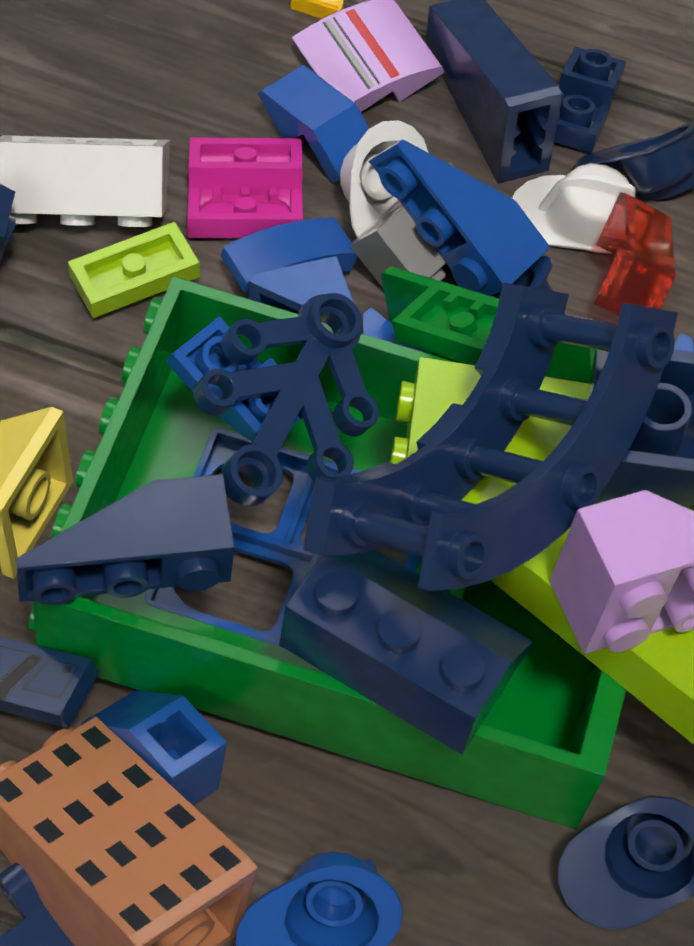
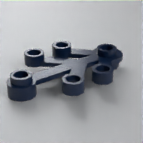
M338 293L313 296L301 307L298 317L259 323L248 318L235 321L223 335L221 347L226 357L236 364L247 365L252 363L265 348L304 345L296 360L292 363L231 373L224 369L215 368L207 371L196 383L193 389V398L196 405L204 413L214 416L225 413L236 401L277 394L251 444L239 448L222 467L221 474L224 477L226 495L233 502L244 506H257L266 501L279 488L283 478V471L276 456L300 411L314 449V453L311 454L307 462V470L311 479L315 482L316 477H338L351 474L354 466L353 457L350 451L342 445L336 426L348 436H360L376 423L379 417V408L376 401L367 394L352 352L361 336L362 318L357 306L346 296ZM322 322H324V323H326L327 325H329V326L331 327L333 333H331L330 331H328V330L324 327V325L322 324ZM236 334L247 337L252 344V349L243 347L238 342ZM326 361L342 398L334 408L333 417L318 377ZM208 384L218 386L223 391L225 400L215 398L208 390ZM349 406H353L361 412L363 421L356 420L351 415ZM323 456L331 458L336 463L338 473L329 471L325 467ZM239 472L247 474L253 480L254 489L243 483L238 475Z

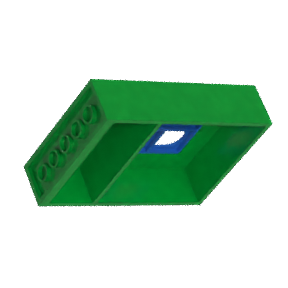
M173 276L164 298L154 297L149 305L143 326V333L147 334L142 348L132 346L126 357L121 376V382L125 384L119 399L109 397L105 404L99 423V434L103 435L96 451L87 449L83 454L75 480V486L80 489L73 505L67 503L61 505L53 524L51 538L153 480L213 475L223 467L225 462L239 448L250 445L251 441L232 428L221 417L209 415L201 411L194 401L193 391L180 379L166 361L172 353L219 316L231 327L235 321L242 318L252 319L259 323L298 317V314ZM322 322V324L324 325V327H325L328 331H330L331 333H333L331 327H330L329 325H327L326 323ZM361 333L359 342L354 346L352 352L367 394L378 405L379 417L376 423L364 434L356 437L344 434L336 426L342 445L350 451L353 457L354 466L351 474L359 473L384 462L390 463L394 437L406 438L408 422L396 421L399 392L402 381L414 383L420 357L449 362L454 361ZM236 334L248 349H252V344L247 337ZM304 344L265 348L256 359L261 364L270 357L277 365L292 363L296 360ZM326 361L318 377L333 417L334 408L342 398ZM349 406L351 415L356 420L363 421L361 412L357 408ZM303 418L291 428L276 456L282 466V471L290 474L294 481L276 529L269 533H262L231 523L234 551L282 565L292 573L290 586L277 622L272 629L259 631L199 612L184 604L175 593L174 587L149 589L140 595L128 598L98 594L77 596L69 602L57 605H47L33 601L28 629L35 631L36 646L91 658L100 671L97 676L99 678L139 691L182 695L196 709L576 830L605 777L626 689L491 580L446 591L532 640L533 643L463 755L279 646L285 606L321 558L320 555L303 550L304 543L301 539L310 513L315 484L307 470V462L311 454L314 453V449ZM323 456L325 467L329 471L338 473L336 463L331 458ZM409 553L405 567L420 575L423 557Z

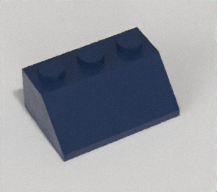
M376 549L353 555L321 556L285 606L279 646L463 755L531 648L533 641L446 590L427 591L418 588L419 574Z

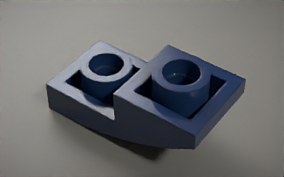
M578 47L574 48L562 71L559 88L563 95L554 142L586 152H593L613 104L627 61L613 58L608 53L598 49L585 50Z

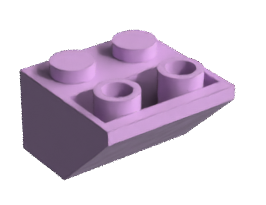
M647 490L577 510L549 581L583 654L607 647L612 652H622L641 644L650 634L672 627L677 632L694 630L693 510Z

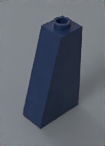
M449 0L430 5L426 45L441 64L445 72L442 74V77L497 184L549 171L563 95L559 86L485 0Z

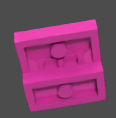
M190 137L188 238H242L273 226L303 220L302 138Z

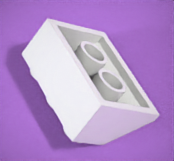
M0 136V184L16 191L10 216L16 219L15 224L37 223V214H60V224L94 225L95 215L118 216V226H152V217H162L166 212L170 140Z

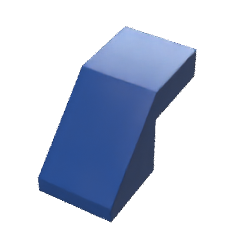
M302 65L257 94L283 138H295L304 134L330 182L333 183L340 180V170L345 156L353 146L358 144L370 128L356 103L308 67Z

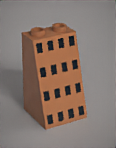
M97 717L92 718L75 729L69 727L57 731L48 738L40 750L18 763L12 760L0 765V850L12 865L18 863L26 871L43 905L74 946H223L236 937L237 925L247 909L258 867L238 846Z

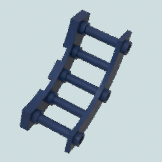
M503 282L498 308L489 336L474 367L481 377L463 405L452 403L436 424L416 441L418 451L397 464L384 462L359 473L338 477H316L303 550L320 556L353 555L388 546L423 557L418 588L427 591L459 589L483 583L517 568L538 555L571 527L578 509L596 503L601 491L608 484L626 456L646 417L659 385L664 366L668 364L673 355L675 347L673 333L678 312L622 303L618 322L614 324L564 315L569 294ZM558 342L609 352L598 381L588 400L539 390ZM530 416L572 426L566 436L544 461L505 451L522 422ZM485 476L516 484L501 494L478 504L462 501Z

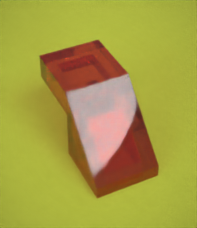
M620 192L596 244L616 256L594 302L595 305L617 316L620 314L622 303L661 309L676 277L671 217L627 193Z

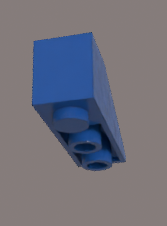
M404 139L369 160L370 164L379 174L380 181L385 190L399 200L415 221L416 228L421 237L427 243L434 246L452 270L454 280L462 288L488 296L501 292L503 282L514 283L550 248L516 200Z

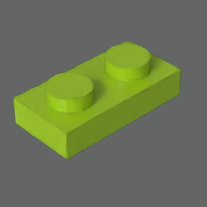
M172 222L68 261L69 277L91 316L95 318L166 291L173 276L188 281L199 278L200 262L177 224Z

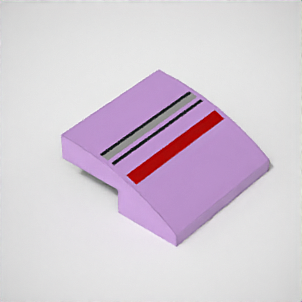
M369 0L353 5L325 17L292 37L314 73L356 103L360 112L391 92L398 102H401L445 73L441 64L395 0Z

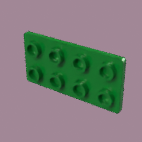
M388 267L381 274L389 320L393 324L396 341L427 351L431 355L462 364L476 365L489 336L499 299L399 268ZM558 342L545 377L589 384L596 349Z

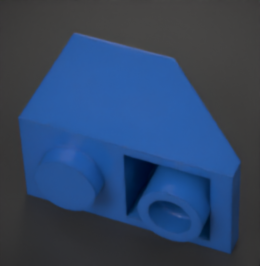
M134 690L82 722L84 724L97 717L192 805L219 789L227 742L182 695Z

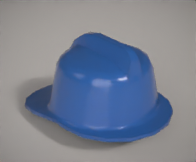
M333 851L317 854L302 863L290 881L264 894L246 909L237 925L235 946H387L401 928L403 907L397 891L382 875L378 874V870L371 859L361 860L349 853Z

